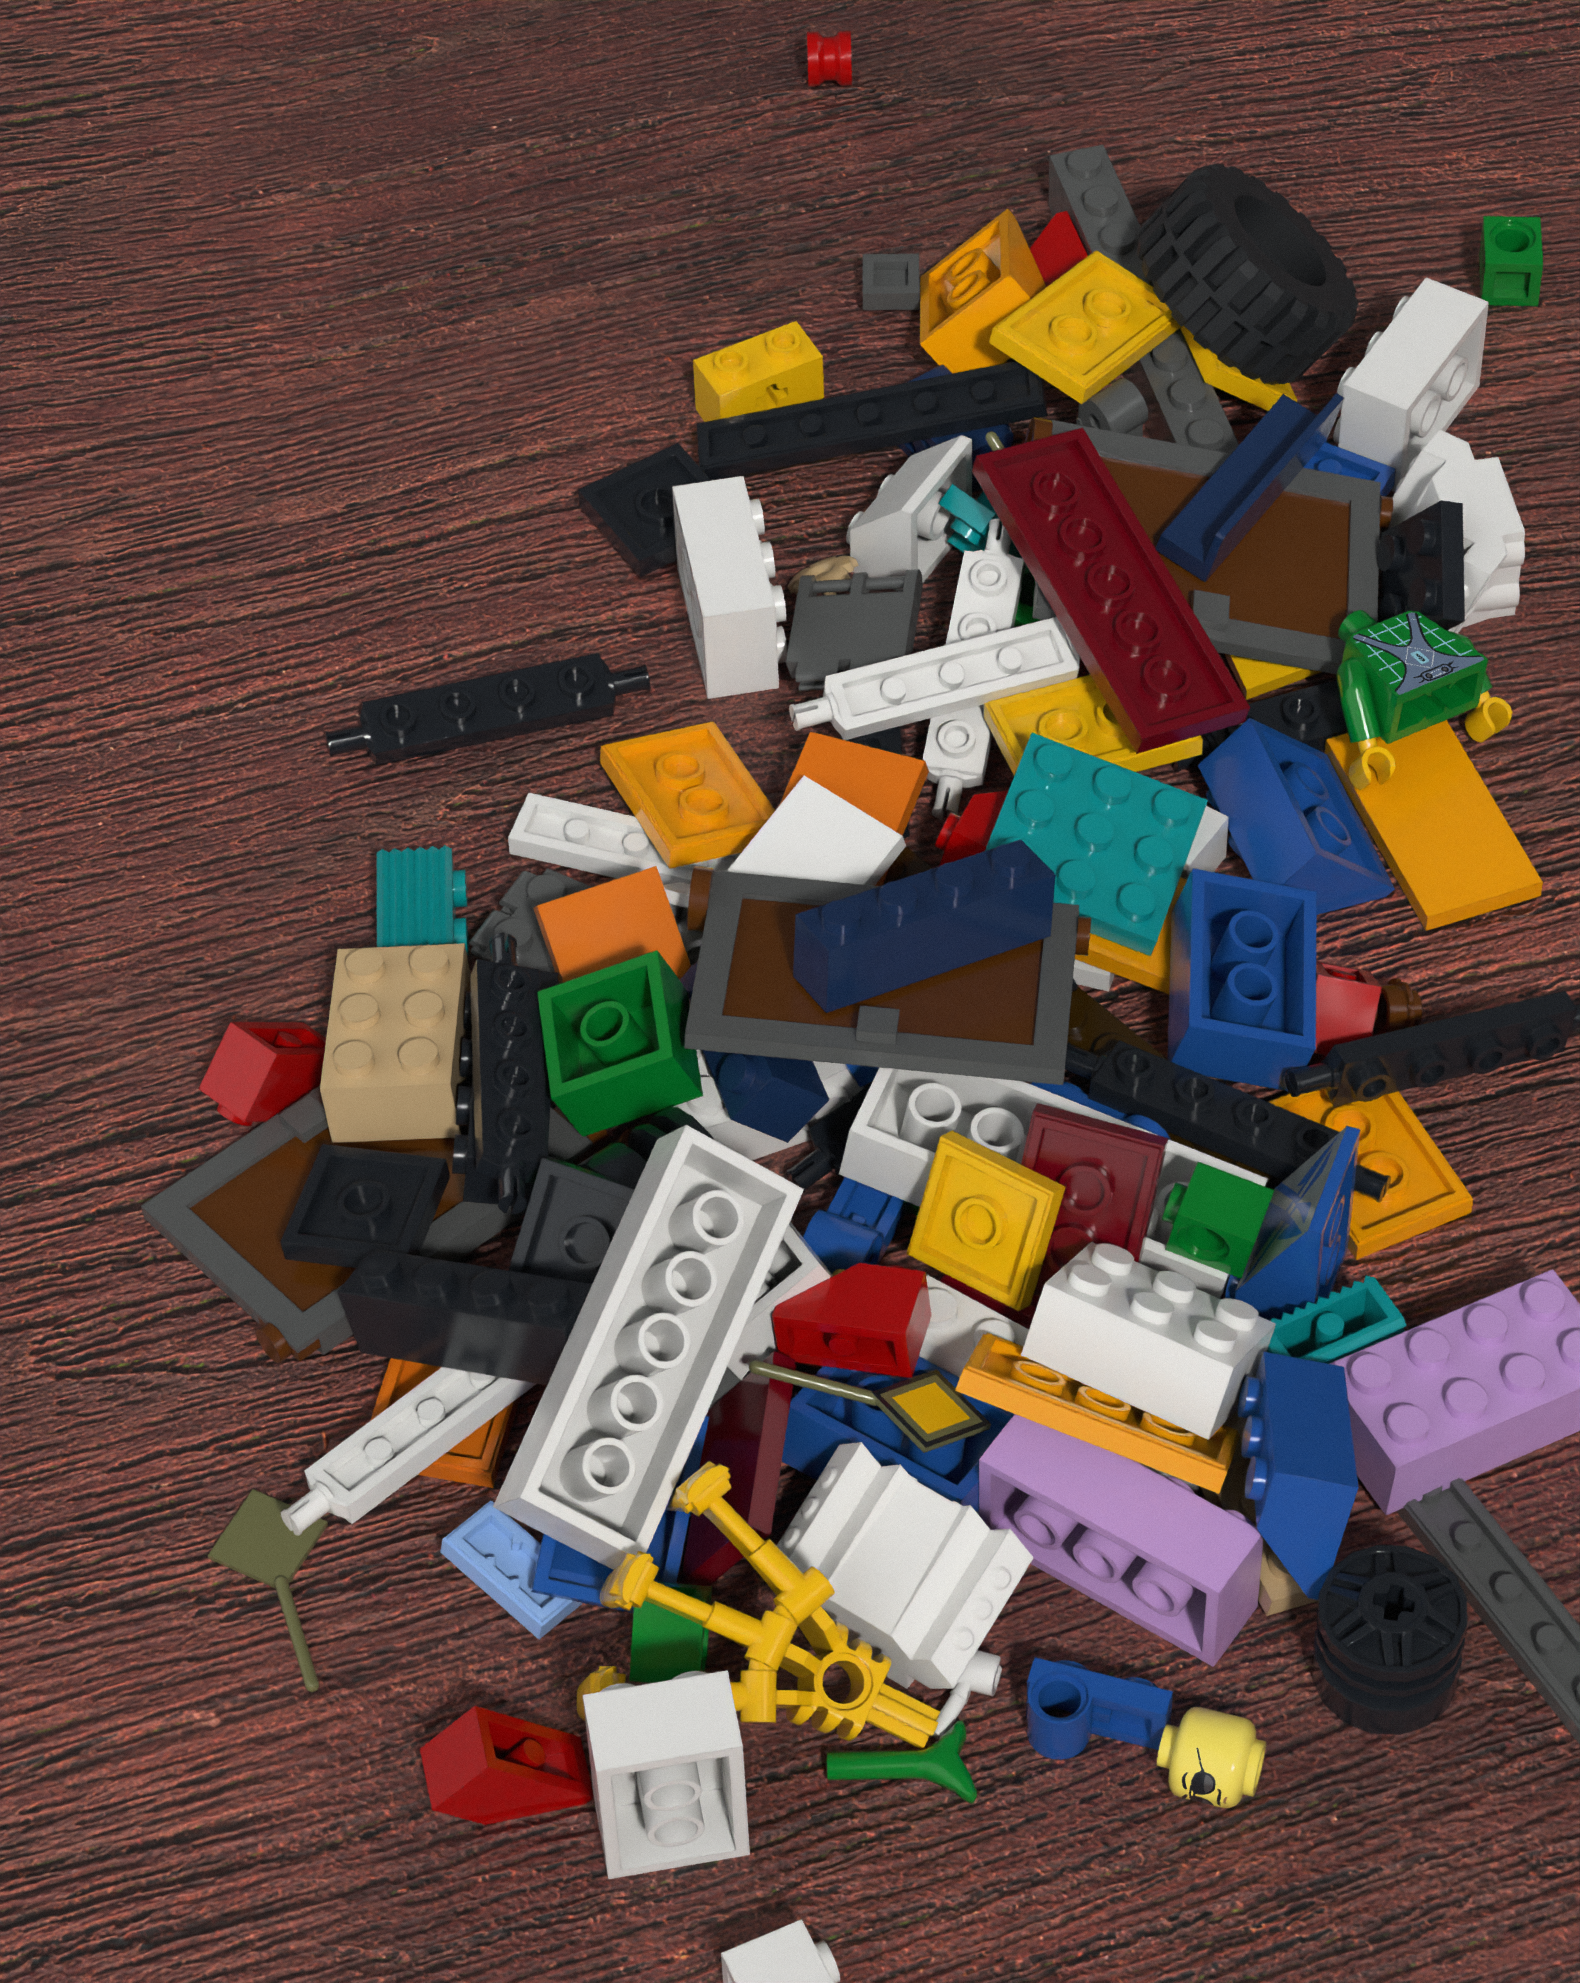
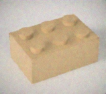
M465 943L337 949L320 1092L332 1143L455 1138V1134H462V1125H456L459 1086H466L467 1077L459 1076L462 1038L471 1039L472 1030H464L463 1028L466 991H471V974Z

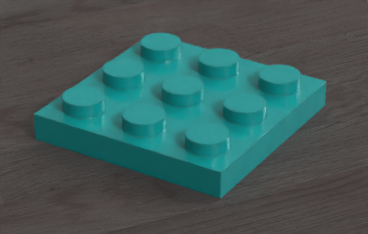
M1031 733L985 851L1021 839L1056 874L1053 903L1079 905V916L1091 917L1090 933L1151 956L1208 800Z

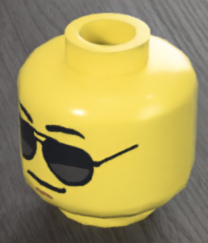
M1193 1707L1184 1714L1179 1727L1166 1724L1158 1751L1157 1766L1169 1769L1168 1783L1174 1795L1221 1808H1232L1241 1801L1243 1795L1254 1797L1263 1766L1266 1741L1256 1739L1255 1725L1247 1718L1203 1707Z

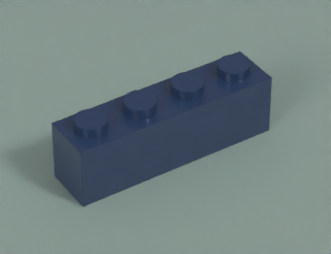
M1020 839L795 914L793 977L818 1005L828 1013L1050 937L1056 874Z

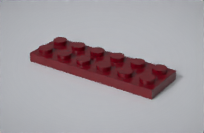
M1084 428L976 456L972 469L974 476L1136 754L1245 722L1251 707Z

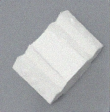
M1439 430L1425 445L1419 455L1412 460L1407 475L1397 484L1396 493L1392 497L1393 512L1388 529L1441 500L1463 503L1465 622L1448 630L1458 634L1462 628L1490 618L1515 615L1516 606H1518L1520 598V570L1525 559V530L1499 458L1492 457L1475 460L1468 442L1443 430ZM1379 532V544L1381 542V533L1383 532Z
M862 1442L838 1446L777 1544V1547L802 1573L813 1566L826 1577L832 1585L835 1594L822 1604L821 1607L833 1621H838L848 1627L847 1644L859 1638L871 1645V1659L879 1654L890 1657L892 1663L886 1677L906 1689L914 1680L930 1689H954L1033 1560V1556L1011 1529L990 1530L971 1505L962 1506L955 1501L952 1502L922 1485L916 1478L909 1475L901 1464L881 1466Z

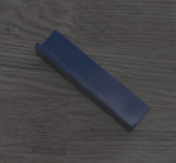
M1336 393L1322 411L1316 415L1283 394L1161 534L1155 549L1206 582L1327 441L1345 398Z

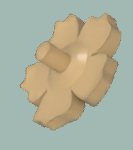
M833 556L811 564L810 568H805L797 573L789 582L788 589L790 593L795 592L797 595L800 577L804 575H814L816 581L851 579L848 573L854 571V568L859 566L858 562L851 556ZM836 592L823 593L824 595H837Z

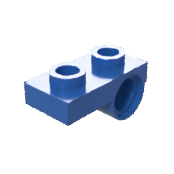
M844 1177L827 1211L820 1209L814 1214L803 1238L831 1274L837 1269L846 1270L858 1263L879 1265L910 1203Z
M1035 1657L1027 1680L1026 1717L1029 1743L1042 1756L1056 1760L1068 1759L1078 1755L1087 1746L1091 1734L1159 1750L1166 1724L1171 1725L1173 1691L1158 1688L1154 1683L1138 1677L1121 1679L1093 1672L1074 1661L1059 1660L1052 1662ZM1052 1710H1065L1072 1715L1056 1718L1046 1713Z

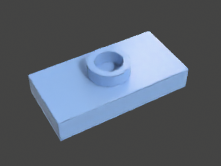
M490 1500L442 1539L440 1553L540 1640L583 1603L531 1592L541 1543L509 1515L494 1508V1502Z

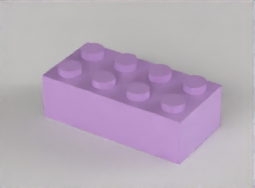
M1553 1269L1330 1363L1342 1366L1345 1369L1357 1476L1385 1515L1402 1509L1407 1502L1413 1499L1421 1501L1424 1494L1443 1486L1442 1491L1450 1488V1482L1458 1478H1462L1464 1481L1469 1480L1580 1431V1304Z
M1016 1414L1013 1415L979 1459V1516L990 1530L1011 1529L1033 1556L1030 1564L1212 1667L1216 1665L1258 1607L1264 1538L1246 1516L1235 1510H1223L1197 1496L1183 1481L1175 1477H1163L1134 1460Z

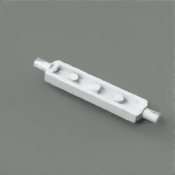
M992 519L989 522V532L984 551L972 552L964 550L946 645L1014 628L1025 572V563L1023 558H1017L1009 554L1011 538L1004 526H1002L999 540L1000 519ZM984 704L930 719L922 760L926 761L929 769L927 779L938 784L932 815L940 820L944 818L945 808L947 817L951 812L958 815L962 788L983 785L993 736L984 719Z
M1054 617L828 675L824 682L823 697L795 705L791 704L789 706L791 721H794L793 727L796 731L830 721L841 735L842 740H848L1076 679L1079 671L1080 656L1058 618Z
M441 1367L304 1470L308 1487L311 1491L289 1508L284 1509L281 1512L282 1520L290 1531L293 1530L297 1536L302 1534V1531L326 1513H333L336 1516L345 1518L351 1524L355 1523L537 1383Z

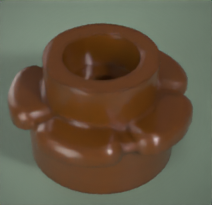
M1393 978L1388 984L1381 985L1373 1032L1379 1035L1419 1025L1422 1019V1002L1418 992L1411 990L1408 983L1402 982L1399 978Z

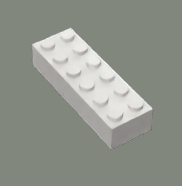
M879 1067L849 1130L839 1175L920 1207L940 1136L954 1131L1021 1164L1032 1112L1037 1103L1140 1131L1152 1132L1023 1081ZM1168 1140L1140 1264L1158 1272L1172 1271L1190 1278L1196 1284L1197 1289L1220 1299L1230 1274L1165 1250L1173 1224L1163 1221L1162 1216L1175 1182L1185 1186L1189 1185L1197 1162L1262 1186L1266 1185L1268 1178Z
M688 1125L657 1139L493 1505L494 1508L613 1570L624 1561L627 1553L636 1555L638 1551L647 1552L804 1191L803 1188Z

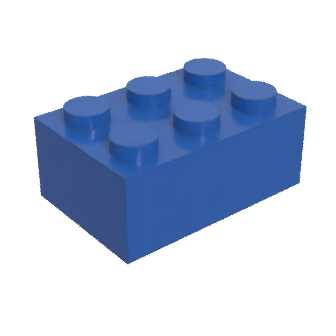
M1192 869L1171 913L1168 1061L1207 1077L1288 1091L1285 1083L1286 1071L1306 1067L1316 1050L1317 891Z

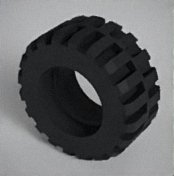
M1224 164L1203 166L1195 169L1142 224L1137 246L1138 258L1143 261L1141 269L1146 279L1153 283V291L1160 302L1165 303L1172 311L1171 316L1181 327L1185 326L1195 336L1193 339L1204 349L1208 348L1214 352L1219 361L1228 367H1236L1242 375L1252 380L1260 378L1264 384H1285L1296 381L1353 325L1358 307L1353 280L1347 278V268L1342 260L1334 255L1331 250L1332 246L1323 235H1319L1311 226L1312 222L1302 212L1298 213L1288 204L1289 201L1276 191L1274 193L1266 187L1265 182L1255 176H1246L1243 170L1234 166L1227 168Z

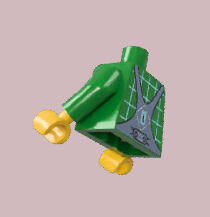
M1357 610L1349 614L1341 623L1338 636L1345 643L1342 664L1337 670V684L1350 742H1357L1360 756L1353 761L1349 768L1350 781L1357 789L1363 790L1371 783V771L1368 764L1377 772V779L1380 785L1385 783L1395 770L1396 764L1393 755L1387 749L1377 746L1376 737L1380 736L1387 744H1390L1471 709L1473 710L1465 719V728L1470 737L1477 742L1486 741L1509 725L1512 718L1511 707L1505 700L1490 696L1488 690L1493 686L1486 673L1488 659L1475 649L1468 637L1445 630L1416 611H1407L1378 623L1365 611Z

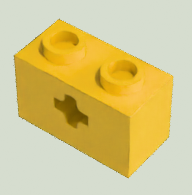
M797 321L693 360L696 411L704 422L824 399L823 356Z

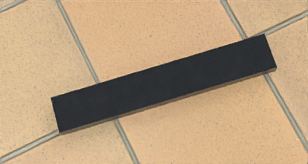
M1015 361L697 423L699 467L711 480H718L1032 419L1033 417L1048 416L1044 379Z

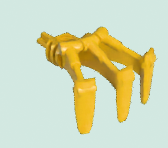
M708 1461L676 1488L665 1510L680 1511L687 1514L692 1512L696 1516H700L703 1513L732 1542L775 1593L776 1597L773 1600L776 1607L772 1612L765 1611L762 1619L758 1620L719 1602L714 1601L710 1605L654 1581L659 1571V1568L652 1563L654 1558L651 1554L638 1551L636 1555L627 1553L624 1561L608 1575L600 1592V1602L603 1606L611 1609L620 1607L630 1611L632 1606L641 1608L644 1601L691 1620L747 1648L744 1658L749 1661L748 1670L741 1671L740 1682H730L735 1709L740 1711V1722L776 1723V1708L786 1709L788 1721L800 1726L811 1717V1724L814 1729L822 1733H828L837 1727L838 1736L846 1741L856 1738L863 1729L865 1722H868L920 1749L925 1747L929 1736H933L937 1728L938 1722L936 1720L940 1714L939 1710L883 1683L891 1667L892 1660L890 1657L879 1654L871 1659V1645L859 1638L847 1644L848 1627L838 1621H833L821 1607L822 1604L835 1594L832 1585L826 1577L813 1566L802 1573L770 1539L764 1541L723 1499L722 1496L731 1489L728 1481L731 1476L728 1472L729 1468L721 1464L716 1466ZM798 1626L817 1654L816 1656L790 1643ZM831 1664L841 1666L850 1678V1692L842 1703L831 1700L823 1688V1676ZM599 1666V1670L590 1673L577 1690V1712L579 1717L585 1721L583 1695L600 1692L614 1684L625 1683L626 1674L617 1673V1667ZM779 1666L798 1677V1690H776Z

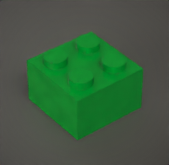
M658 950L537 992L551 1099L582 1137L703 1096L697 1051L695 1049H684L685 1030L690 1008L688 991Z

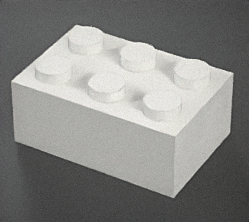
M1427 277L1411 297L1406 295L1400 300L1390 325L1384 332L1377 331L1373 335L1367 346L1365 357L1356 368L1349 367L1345 371L1337 393L1345 399L1341 407V416L1334 430L1333 440L1342 449L1396 468L1395 484L1391 489L1393 492H1396L1397 484L1407 475L1412 460L1419 455L1421 450L1439 430L1446 431L1480 385L1489 302Z
M744 476L672 486L677 570L707 698L712 699L779 688L778 663L786 662L788 651L784 629L782 626L777 627L776 622L786 621V606L781 585L773 586L769 581V578L775 577V562L770 541L762 542L758 535L765 534L760 499L749 500Z
M1091 1242L1044 1284L1021 1356L1209 1440L1238 1409L1240 1391L1245 1377L1256 1378L1263 1352H1267L1276 1323L1258 1316V1311L1248 1303L1231 1298L1219 1299L1197 1289L1196 1284L1182 1274L1172 1271L1158 1272L1134 1261L1133 1255L1121 1247L1112 1244L1097 1245Z
M728 1670L709 1674L702 1671H690L682 1673L672 1680L638 1686L628 1683L614 1684L600 1692L583 1695L594 1801L608 1879L750 1855L743 1744Z

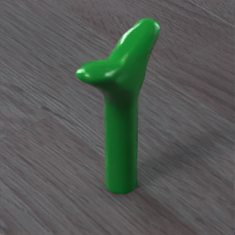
M957 1721L938 1741L921 1750L827 1752L828 1780L923 1779L955 1793L970 1804H973L977 1797V1789L972 1777L959 1756L966 1740V1727L963 1721Z

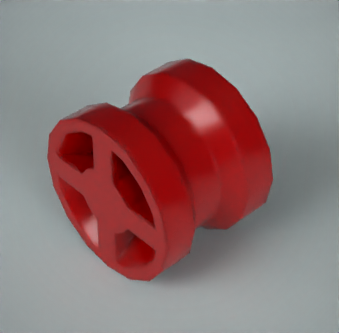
M839 31L834 37H823L819 32H807L808 87H819L824 81H836L841 86H852L851 31Z

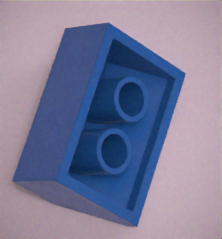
M1249 718L1198 765L1209 787L1206 792L1207 798L1216 811L1229 817L1228 829L1231 833L1228 836L1229 844L1234 852L1244 860L1253 880L1317 891V915L1384 898L1395 890L1327 754Z
M1263 1352L1256 1378L1245 1377L1238 1402V1416L1247 1418L1243 1432L1241 1454L1242 1457L1251 1459L1246 1475L1245 1497L1255 1501L1256 1524L1259 1533L1309 1599L1318 1600L1319 1592L1329 1571L1333 1568L1359 1488L1345 1369L1342 1366Z
M920 1356L918 1357L913 1377L937 1369L955 1388L957 1387L960 1379L958 1376ZM823 1366L814 1375L871 1391L910 1379L907 1377ZM803 1387L790 1402L782 1462L818 1480L839 1445L862 1442L881 1466L901 1464L906 1472L916 1478L922 1485L952 1502L955 1501L962 1506L971 1505L979 1515V1459L1014 1414L962 1394L991 1423L990 1429L923 1453L878 1406Z

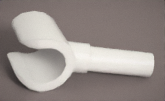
M979 1650L976 1651L956 1686L951 1690L950 1697L941 1709L936 1720L938 1725L932 1737L939 1740L951 1728L961 1710L967 1704L971 1691L992 1697L995 1695L1002 1673V1668L999 1665L1001 1661L1000 1656Z

